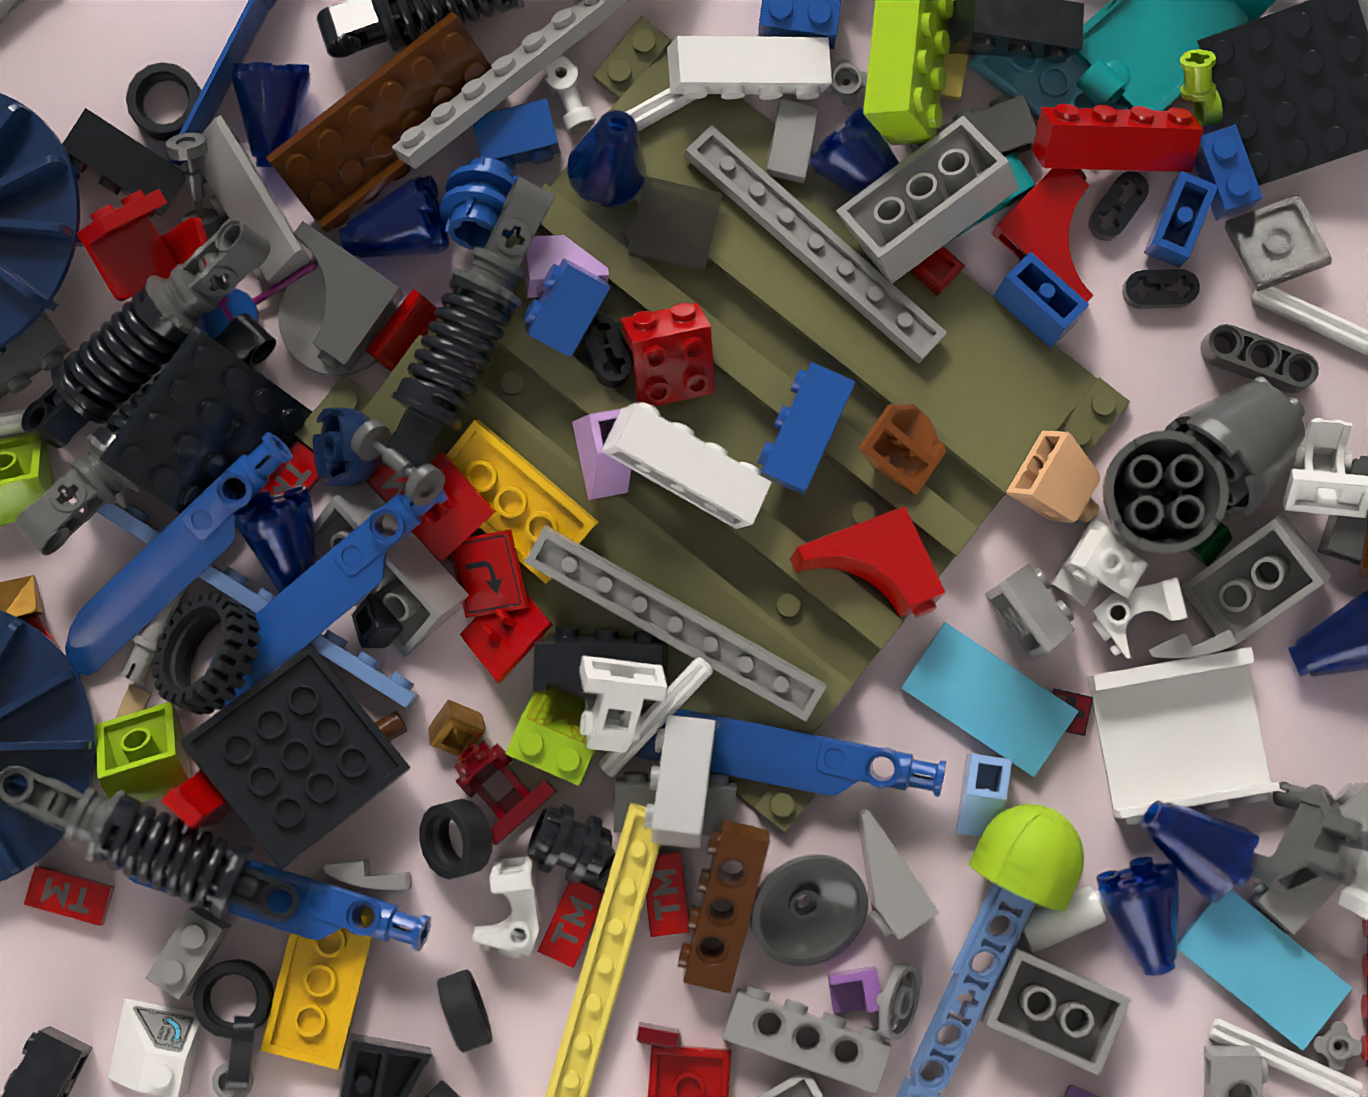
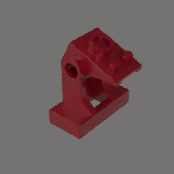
M483 740L478 745H470L460 754L459 762L454 766L460 777L455 781L470 798L478 794L499 819L491 827L493 844L496 846L549 800L557 790L548 780H544L534 790L530 791L508 766L513 760L509 755L505 754L506 751L498 743L491 747ZM498 770L514 786L499 801L482 785Z

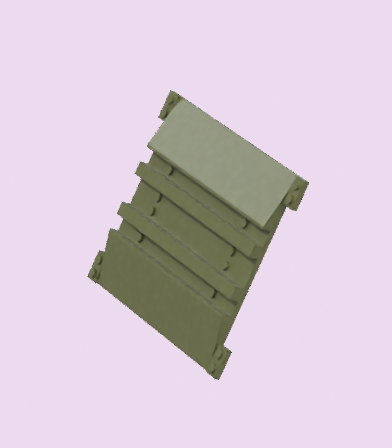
M641 16L592 75L593 80L616 97L618 101L573 149L574 158L551 186L546 183L543 185V189L553 193L555 196L547 215L538 227L534 237L565 235L608 268L609 277L607 283L611 288L596 313L607 314L615 323L620 322V318L633 316L641 311L653 312L672 308L679 303H698L711 325L715 390L710 395L655 406L654 408L660 412L659 416L668 422L680 423L689 427L694 432L693 436L702 442H710L723 447L728 452L727 456L738 463H749L762 471L764 466L757 464L766 442L775 443L780 430L774 428V424L783 405L790 408L796 397V393L791 392L790 389L799 369L807 372L811 362L856 381L808 489L803 496L772 482L753 525L738 529L733 528L631 469L628 493L588 500L572 421L589 414L623 409L638 403L634 366L632 365L629 378L625 384L616 388L605 387L596 379L581 342L577 345L572 356L569 357L528 335L524 327L527 323L523 320L524 314L534 299L538 301L540 299L538 297L527 298L525 276L522 280H517V284L514 286L513 293L522 301V304L512 314L509 326L503 327L495 323L496 326L504 330L503 338L500 340L492 337L488 338L498 345L497 351L490 354L482 350V353L491 358L490 365L488 367L475 365L484 372L483 380L474 381L469 379L478 387L476 394L468 395L457 391L470 401L468 409H460L458 412L463 419L461 430L441 426L425 465L430 464L441 452L447 455L472 422L479 419L599 522L583 541L582 546L827 684L807 721H804L713 669L712 674L678 710L698 711L814 734L878 652L883 649L903 624L908 615L899 617L893 605L880 590L865 579L849 572L818 568L795 573L789 558L796 548L905 506L939 577L976 533L979 526L1000 500L1007 494L1009 486L1042 431L1069 432L1087 456L1130 401L1100 377L1096 378L1056 345L1052 348L1047 346L989 292L962 271L938 296L911 272H907L893 283L895 287L948 332L943 340L920 364L916 363L684 158L686 149L713 125L766 172L769 147L773 138L775 124L744 99L729 100L723 99L721 94H707L706 97L692 101L632 136L622 138L614 126L615 119L670 88L667 48L671 44V39ZM810 153L804 183L771 176L880 272L867 257L836 212L837 209L860 193L857 188L812 153ZM516 229L512 236L506 239L505 246L507 248L514 244H520V240L515 237ZM522 259V262H521V264H520V267L524 270V268H523V259ZM593 326L589 335H597L602 346L605 345L603 339L606 330L600 331L597 326ZM418 336L373 397L344 374L307 418L302 429L294 435L313 449V435L321 434L323 423H316L319 414L326 408L343 407L356 409L367 415L371 420H379L390 430L392 435L396 431L406 408L396 402L391 395L393 391L396 392L404 377H412L409 375L407 367L410 363H418L414 359L415 351L417 349H425L421 345L422 336ZM609 354L606 355L608 362L604 370H612L614 375H618L621 364L614 365ZM888 404H914L930 418L939 441L944 444L947 451L917 496L875 470L858 449ZM378 463V466L373 472V474L382 466V464ZM479 527L471 536L486 534V532ZM450 554V555L447 557V559L452 562V558H451V554ZM519 561L527 594L553 624L545 635L555 632L556 626L579 627V633L594 634V630L598 628L619 630L618 636L634 637L635 631H645L555 579L545 584ZM668 644L667 687L695 660ZM644 699L640 711V716H642L656 700ZM728 776V781H736V794L784 833H786L817 794Z

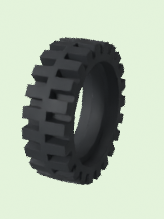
M204 592L203 596L199 594L194 596L192 603L189 601L182 605L183 613L176 611L172 616L174 624L172 626L166 625L163 633L167 636L165 640L159 639L157 648L161 650V653L154 655L153 663L158 666L152 670L153 678L157 679L154 682V686L159 691L158 694L161 698L179 708L199 715H203V713L207 715L212 714L214 709L220 710L225 707V700L231 702L236 697L234 689L238 688L241 690L246 683L243 680L244 674L250 675L254 668L249 665L250 660H256L258 651L253 647L260 644V636L256 634L260 630L259 623L254 621L256 616L249 608L219 593ZM221 622V643L214 661L205 674L191 685V666L198 646L207 633Z

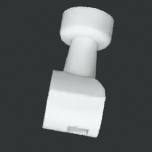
M559 56L546 67L548 77L545 79L546 85L551 93L559 95L568 112L563 118L567 132L577 133L594 125L596 118L590 107L582 106L577 90L580 82L577 66L573 67L568 58Z

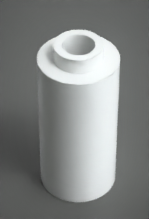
M1090 885L1084 886L1074 891L1065 911L1051 909L1043 905L1033 909L1022 932V937L1030 952L1035 954L1106 922L1104 913L1110 911L1108 902L1101 889L1094 891Z

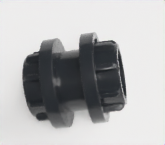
M563 804L560 809L550 806L542 811L536 822L527 848L528 857L537 861L538 870L545 873H550L555 864L566 868L565 880L570 883L578 884L581 879L588 882L592 879L595 880L602 871L610 852L613 840L611 830L602 827V819L594 815H590L584 824L573 820L575 808Z

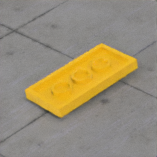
M479 419L472 422L447 454L448 458L496 511L480 528L486 533L511 529L518 561L545 584L550 583L553 578L525 563L543 527L546 525L581 545L599 523Z
M365 907L361 912V919L365 926L370 927L374 922L375 914L372 908ZM345 928L321 940H311L293 933L289 934L260 1051L336 1070L341 1068L373 941L372 937L356 935Z

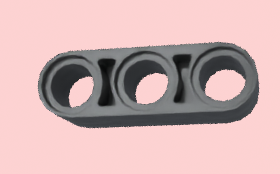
M1223 324L1217 326L1201 342L1200 350L1202 357L1211 365L1251 380L1258 376L1264 377L1274 388L1287 393L1300 392L1315 382L1319 374L1318 362L1312 355L1234 325ZM1220 336L1227 339L1230 344V352L1228 354H1223L1216 350L1214 346L1215 337ZM1253 350L1264 353L1267 358V366L1265 368L1258 367L1252 362L1251 353ZM1290 364H1297L1302 368L1304 372V380L1302 382L1291 378L1288 371Z

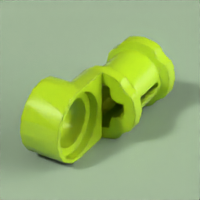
M1202 49L1187 51L1179 59L1180 67L1184 70V84L1180 87V95L1184 100L1193 101L1194 115L1201 127L1221 123L1223 119L1222 102L1216 90V85L1212 82V67L1216 64L1215 54Z

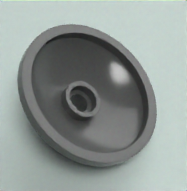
M817 854L789 860L773 870L758 887L750 917L753 935L767 955L784 964L808 966L825 962L849 947L862 930L868 913L866 887L857 872L849 864L838 858ZM806 894L803 899L797 900L801 895Z

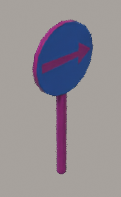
M309 263L253 299L248 293L235 288L218 302V307L211 313L206 312L202 316L206 325L205 332L215 339L234 318L243 313H248L258 322L259 311L256 305L315 270L318 266L317 263Z

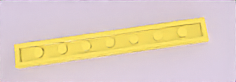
M634 803L629 805L545 1097L588 1096L661 845L651 843V829L644 828L646 807Z

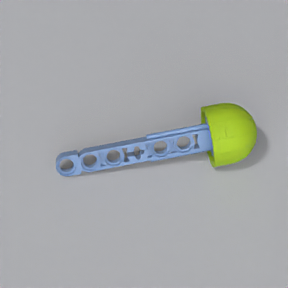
M1037 804L1014 806L998 814L985 828L971 857L969 866L983 877L992 881V884L951 970L954 973L910 1065V1079L904 1078L896 1097H942L939 1092L948 1085L992 989H996L1035 904L1037 903L1059 911L1066 910L1082 876L1084 849L1075 827L1065 816L1056 810ZM1001 901L1006 903L1011 908H1015V911L1012 912L1004 905H1000ZM999 915L1007 916L1009 925L1006 931L998 935L991 934L989 926L992 919ZM980 952L991 953L992 961L987 969L983 971L973 969L972 962L977 954ZM969 991L973 999L971 1002L964 1001L961 1005L957 999L958 995H966ZM952 1011L956 1015H958L959 1012L963 1016L964 1020L961 1021L955 1015L949 1014V1012ZM946 1025H955L958 1028L955 1040L947 1044L939 1042L938 1035L940 1030ZM931 1061L941 1063V1071L937 1077L930 1080L922 1078L921 1071L925 1064Z

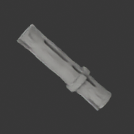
M189 585L143 627L140 636L135 635L132 642L136 644L120 676L143 686L145 685V680L153 665L154 655L161 653V650L157 648L159 639H165L166 634L163 631L166 625L171 626L173 622L172 616L178 611Z

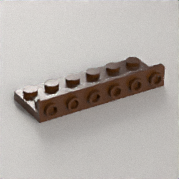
M451 12L266 156V158L324 232H329L333 228L342 226L349 219L350 214L363 204L374 201L379 196L380 191L391 182L399 180L409 173L411 166L400 160L392 149V146L401 140L402 134L409 128L423 123L431 116L432 111L437 106L451 101L462 92V88L466 83L480 78L492 69V66L459 17Z

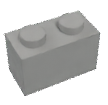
M196 906L188 908L145 979L178 1000L189 996L232 926L223 920L215 918V915Z

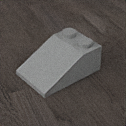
M1283 512L1180 586V589L1215 636L1230 629L1237 644H1239L1322 586L1332 575Z
M1027 564L985 593V595L1031 659L1053 650L1075 628L1070 623L1074 620V616L1062 600L1056 603L1047 589L1051 587V584L1045 574L1038 567L1033 570Z
M863 808L857 812L869 900L875 908L869 915L886 937L892 933L900 941L937 915L939 910L870 811Z

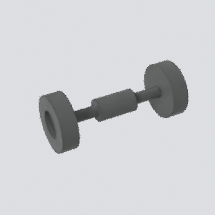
M184 133L171 137L166 142L168 157L178 161L186 160L187 171L184 172L189 199L194 201L196 210L186 213L182 217V222L190 217H199L202 220L206 234H213L223 225L222 218L216 209L203 208L202 199L205 198L201 173L199 169H195L194 159L203 156L208 151L206 138L200 133Z
M370 420L361 425L351 441V449L362 460L369 461L382 454V460L400 476L409 477L405 486V495L414 504L424 506L437 498L445 483V477L441 471L430 464L421 466L414 471L413 464L394 448L387 449L391 433L379 420Z

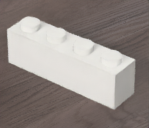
M676 36L667 48L670 93L683 94L685 99H701L706 97L707 94H721L723 99L731 100L742 98L745 94H759L760 99L771 100L782 97V94H796L797 99L809 100L819 97L832 84L828 37Z
M634 403L621 409L601 452L735 529L753 525L772 483L760 476L761 471L757 467L745 462L738 463L727 456L728 452L723 447L710 442H702L693 436L694 432L689 427L680 423H670L659 416L660 412L649 404Z

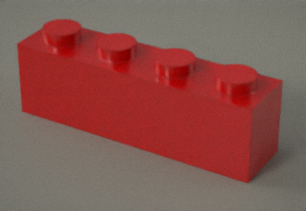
M1058 104L1056 107H1041L1032 151L1043 168L1192 172L1203 128L1190 111L1177 107L1170 108L1168 111H1153L1142 106L1132 107L1131 110H1122L1106 105H1096L1092 109L1077 108L1070 104Z

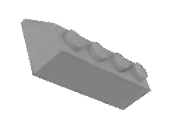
M221 115L218 116L202 133L206 138L208 151L203 156L194 159L195 169L200 170L202 183L208 182L215 193L209 199L221 218L226 215L230 219L238 218L270 241V252L267 259L262 265L254 269L253 273L260 283L267 280L271 286H274L311 263L312 260L302 243L294 235L293 228L238 137Z
M963 115L837 209L836 212L870 261L893 284L1016 192L1019 187L1009 161Z
M366 481L352 485L331 499L301 539V543L317 560H320L367 520L374 510L384 506L386 503ZM386 514L382 522L383 528L388 534L394 535L398 529V521L392 514ZM412 532L407 538L399 541L387 551L384 578L377 587L368 593L375 594L401 623L403 630L392 643L405 657L451 617L469 596ZM368 594L357 603L358 606L368 596Z

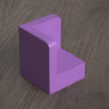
M875 966L827 973L834 1013L838 1014L866 1009L867 1013L880 1011L876 1001L881 990L878 971Z

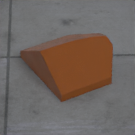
M888 404L858 448L875 470L916 496L947 452L944 444L939 441L930 418L914 404Z

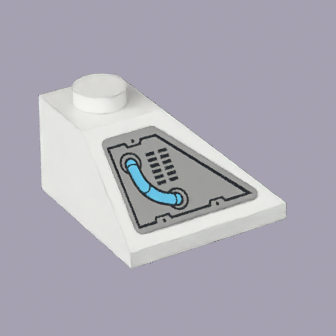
M125 998L108 1079L137 1092L156 1096L182 1097L187 1094L202 1027L194 1011Z

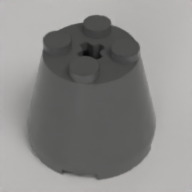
M1258 376L1251 382L1182 413L1165 430L1182 432L1195 437V440L1205 446L1217 461L1220 460L1227 477L1229 489L1225 516L1231 517L1235 513L1249 516L1264 503L1303 442L1305 427L1302 417L1305 415V409L1297 399L1293 397L1287 398L1274 388L1267 379Z
M1177 431L1150 432L1125 445L1111 461L1103 482V503L1112 526L1128 543L1150 553H1179L1199 545L1212 534L1219 522L1222 521L1228 504L1229 489L1227 477L1220 460L1217 461L1205 446L1195 440V437ZM1149 491H1152L1153 497L1147 496Z

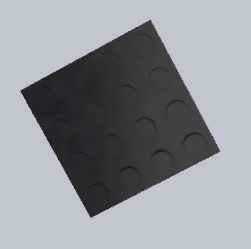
M1308 0L1197 40L1200 49L1211 51L1215 54L1216 64L1212 67V82L1215 83L1216 91H1218L1221 98L1223 125L1226 128L1236 124L1259 186L1368 149V31L1358 0Z
M194 327L99 460L181 514L242 455H250L263 442L262 436L267 432L277 436L290 450L298 438L294 434L302 429L304 422L312 414V411L202 330ZM267 455L261 463H264L270 455ZM229 478L228 483L232 491L239 494L246 493V486L243 481L238 478ZM249 502L236 512V524L249 507Z
M311 643L180 740V745L280 871L410 771L411 768Z

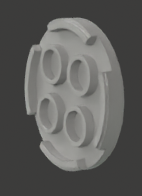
M317 262L318 266L315 270L287 286L283 293L278 312V324L284 344L294 358L303 366L321 375L337 377L368 369L378 361L366 351L351 372L341 365L336 371L317 357L321 351L312 342L322 325L327 301L324 275L320 264ZM395 308V310L392 312V314L390 315V317L387 319V321L385 322V324L388 322V320H389V319L392 317V315L395 313L396 308Z

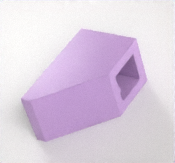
M565 235L535 236L523 257V268L526 272L524 276L527 298H541L546 289V286L543 285L546 274L553 264L559 266L563 257L604 279L606 282H608L609 277L608 268Z
M621 409L589 414L572 421L588 500L628 493L631 468L601 452Z

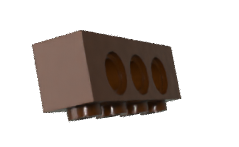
M722 819L719 831H711L706 854L713 856L709 869H701L697 885V892L703 893L700 906L692 905L687 929L693 931L690 944H682L677 967L683 968V983L731 993L770 844L769 830ZM728 861H737L743 868L738 873L729 874L724 872L721 866ZM718 899H727L733 906L727 911H718L712 907V903ZM708 937H717L722 940L723 944L718 948L711 949L704 946L702 941Z

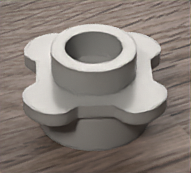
M841 59L835 64V69L831 75L832 84L825 89V92L834 93L840 97L844 105H853L857 101V94L860 89L866 87L867 73L860 71L849 60ZM848 79L850 84L846 86L842 81Z
M1340 1021L1333 1022L1330 1029L1325 1030L1321 1036H1317L1313 1042L1315 1051L1327 1058L1329 1067L1335 1071L1343 1070L1346 1062L1352 1056H1359L1362 1053L1361 1041L1353 1039L1348 1033L1347 1025ZM1337 1042L1341 1043V1049L1336 1050L1334 1047Z

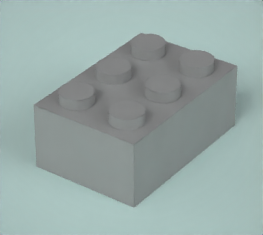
M1015 947L996 989L992 990L980 1020L988 1027L1100 1075L1131 999Z

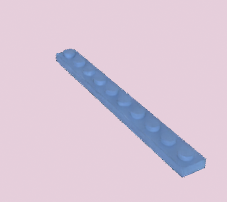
M114 502L111 505L106 503L97 511V513L146 544H149L166 528L162 524L159 530L147 524L146 521L149 515L131 504H128L126 509ZM211 563L198 576L255 613L259 612L276 597L262 587L256 593L245 586L248 578L229 566L223 572ZM329 629L324 635L320 634L310 642L318 653L405 708L411 709L418 699L419 695L411 691L415 685L413 682L397 672H394L391 677L378 670L381 664L380 661L362 650L358 656L346 650L345 646L348 641Z

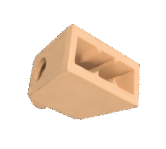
M1042 431L1006 493L1046 519L1074 523L1080 519L1082 522H1088L1099 512V505L1091 496L1100 482V474L1069 432Z

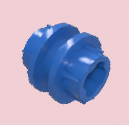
M484 156L475 158L468 162L467 165L452 171L446 182V193L439 206L440 217L446 225L445 233H449L453 241L469 250H474L475 247L484 248L500 217L507 195L518 176H514L512 170L503 162ZM515 228L508 232L502 231L501 236L506 239L511 237Z

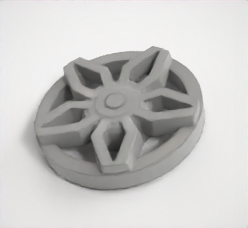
M906 963L894 964L884 991L878 994L876 1004L880 1007L878 1033L885 1038L892 1040L901 1039L913 1021L920 994V976L915 966Z

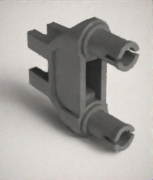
M1285 781L1279 782L1280 789L1286 790V793L1273 791L1274 804L1278 807L1296 810V813L1274 855L1268 857L1254 853L1251 850H1244L1240 853L1242 857L1250 859V862L1237 859L1236 867L1239 874L1263 880L1269 889L1277 892L1298 891L1322 880L1350 886L1357 871L1353 867L1344 865L1346 860L1342 856L1337 855L1341 845L1368 851V832L1361 831L1364 825L1360 821L1344 817L1333 796L1325 786L1313 784L1304 788Z

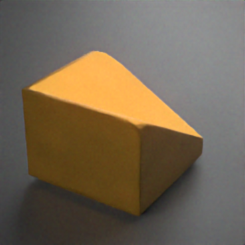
M31 575L0 582V610L22 620L34 615L44 614L35 576Z
M448 699L429 726L430 746L459 757L467 747L476 744L484 733L482 714Z

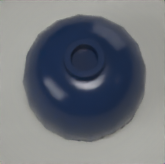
M345 407L326 408L322 410L317 418L316 423H323L321 434L313 435V458L319 478L328 479V482L324 484L327 487H344L364 482L373 474L381 458V455L373 460L365 461L352 451L351 441L355 432L361 425L371 420L367 415L356 409Z

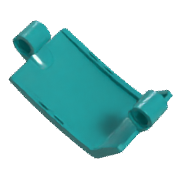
M1110 0L1083 25L1082 50L1075 54L1089 69L1079 78L1076 85L1096 105L1112 106L1120 98L1130 109L1135 106H1142L1153 111H1164L1180 96V87L1184 84V70L1180 67L1179 59L1187 51L1200 49L1197 40L1261 18L1276 0Z

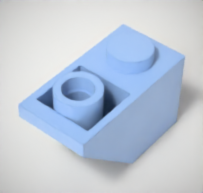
M972 753L966 754L955 833L981 837L988 824L1004 811L1012 765L1011 759Z

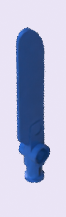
M248 0L179 134H202L212 122L269 10L274 7L277 0ZM168 158L169 162L177 166H181L186 162V160L178 161Z
M270 432L262 436L263 442L250 455H242L227 468L220 477L83 606L69 628L65 646L67 658L80 675H91L97 672L233 543L236 535V512L246 505L269 482L268 476L283 462L289 463L293 459V455L283 441ZM267 455H270L264 463H261ZM229 478H238L243 481L246 486V493L239 494L232 491L228 483Z
M442 489L436 499L424 506H418L408 499L405 494L398 493L384 506L374 510L367 520L257 612L254 621L259 623L260 630L256 634L260 636V644L253 647L258 651L257 659L250 660L249 665L254 668L250 675L244 674L243 680L246 683L241 690L238 688L234 689L236 697L233 700L305 648L377 587L384 578L387 551L399 541L407 538L411 531L423 521L421 516L438 502L443 504L447 501L448 497L445 491ZM386 514H392L398 521V529L394 535L388 534L383 528L382 522ZM225 700V706L231 703L230 701Z
M682 709L677 710L673 714L675 716L716 720L710 770L713 773L828 796L838 795L858 781L870 783L877 788L889 787L906 791L908 787L932 791L933 795L937 797L941 795L946 761L940 760L936 764L916 760L913 758V754L899 752L889 747H876L698 711ZM657 732L635 756L661 762L662 753L655 752ZM878 757L888 758L894 766L893 775L889 777L878 776L873 770L874 759Z
M252 860L250 868L285 882L296 890L300 903L297 915L291 921L280 924L234 904L227 912L311 940H321L345 928L356 935H366L385 942L394 939L411 945L412 950L418 952L422 950L431 928L430 916H413L401 912L399 906L388 903L380 898L366 896L284 869L280 871L277 867ZM137 876L133 878L127 877L136 884L154 889L152 882L143 884L139 882ZM166 888L164 890H158L167 893ZM276 893L269 901L270 910L278 914L287 912L292 906V898L286 893ZM367 905L373 909L375 914L374 922L370 927L365 926L361 919V912Z

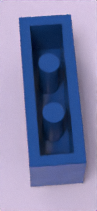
M811 362L807 372L799 369L790 389L791 392L796 393V397L790 408L783 405L774 424V428L780 430L775 443L766 442L757 464L764 466L761 471L762 477L803 496L805 495L856 381Z

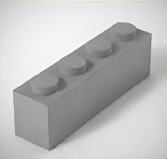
M1349 783L1337 793L1334 800L1344 817L1360 821L1364 825L1361 831L1368 832V783H1355L1354 786ZM1341 845L1337 855L1342 856L1346 860L1344 865L1355 869L1359 865L1362 850ZM1258 879L1252 887L1255 892L1249 899L1280 929L1294 935L1341 884L1322 880L1298 891L1277 892L1269 889L1263 880Z

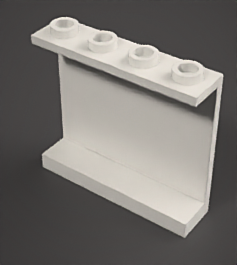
M1252 647L1087 677L1090 694L1093 697L1092 705L1114 818H1126L1127 825L1151 821L1150 813L1165 811L1166 818L1190 814L1189 806L1205 804L1206 811L1230 807L1229 799L1244 797L1245 803L1269 800L1268 792L1280 790L1279 782H1271L1253 695L1248 664L1255 663Z

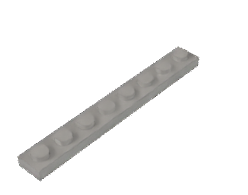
M578 0L571 7L560 10L552 17V22L540 31L526 36L520 47L511 54L498 58L493 63L492 69L483 76L466 83L460 94L451 101L437 106L432 111L431 116L423 123L406 130L402 134L401 140L394 144L392 149L400 160L417 169L630 0Z
M713 125L686 149L684 158L916 363L920 364L946 336L947 331L897 287L891 284L880 272Z
M546 525L543 527L525 560L526 564L694 659L698 657L703 658L712 669L804 721H807L826 689V683Z

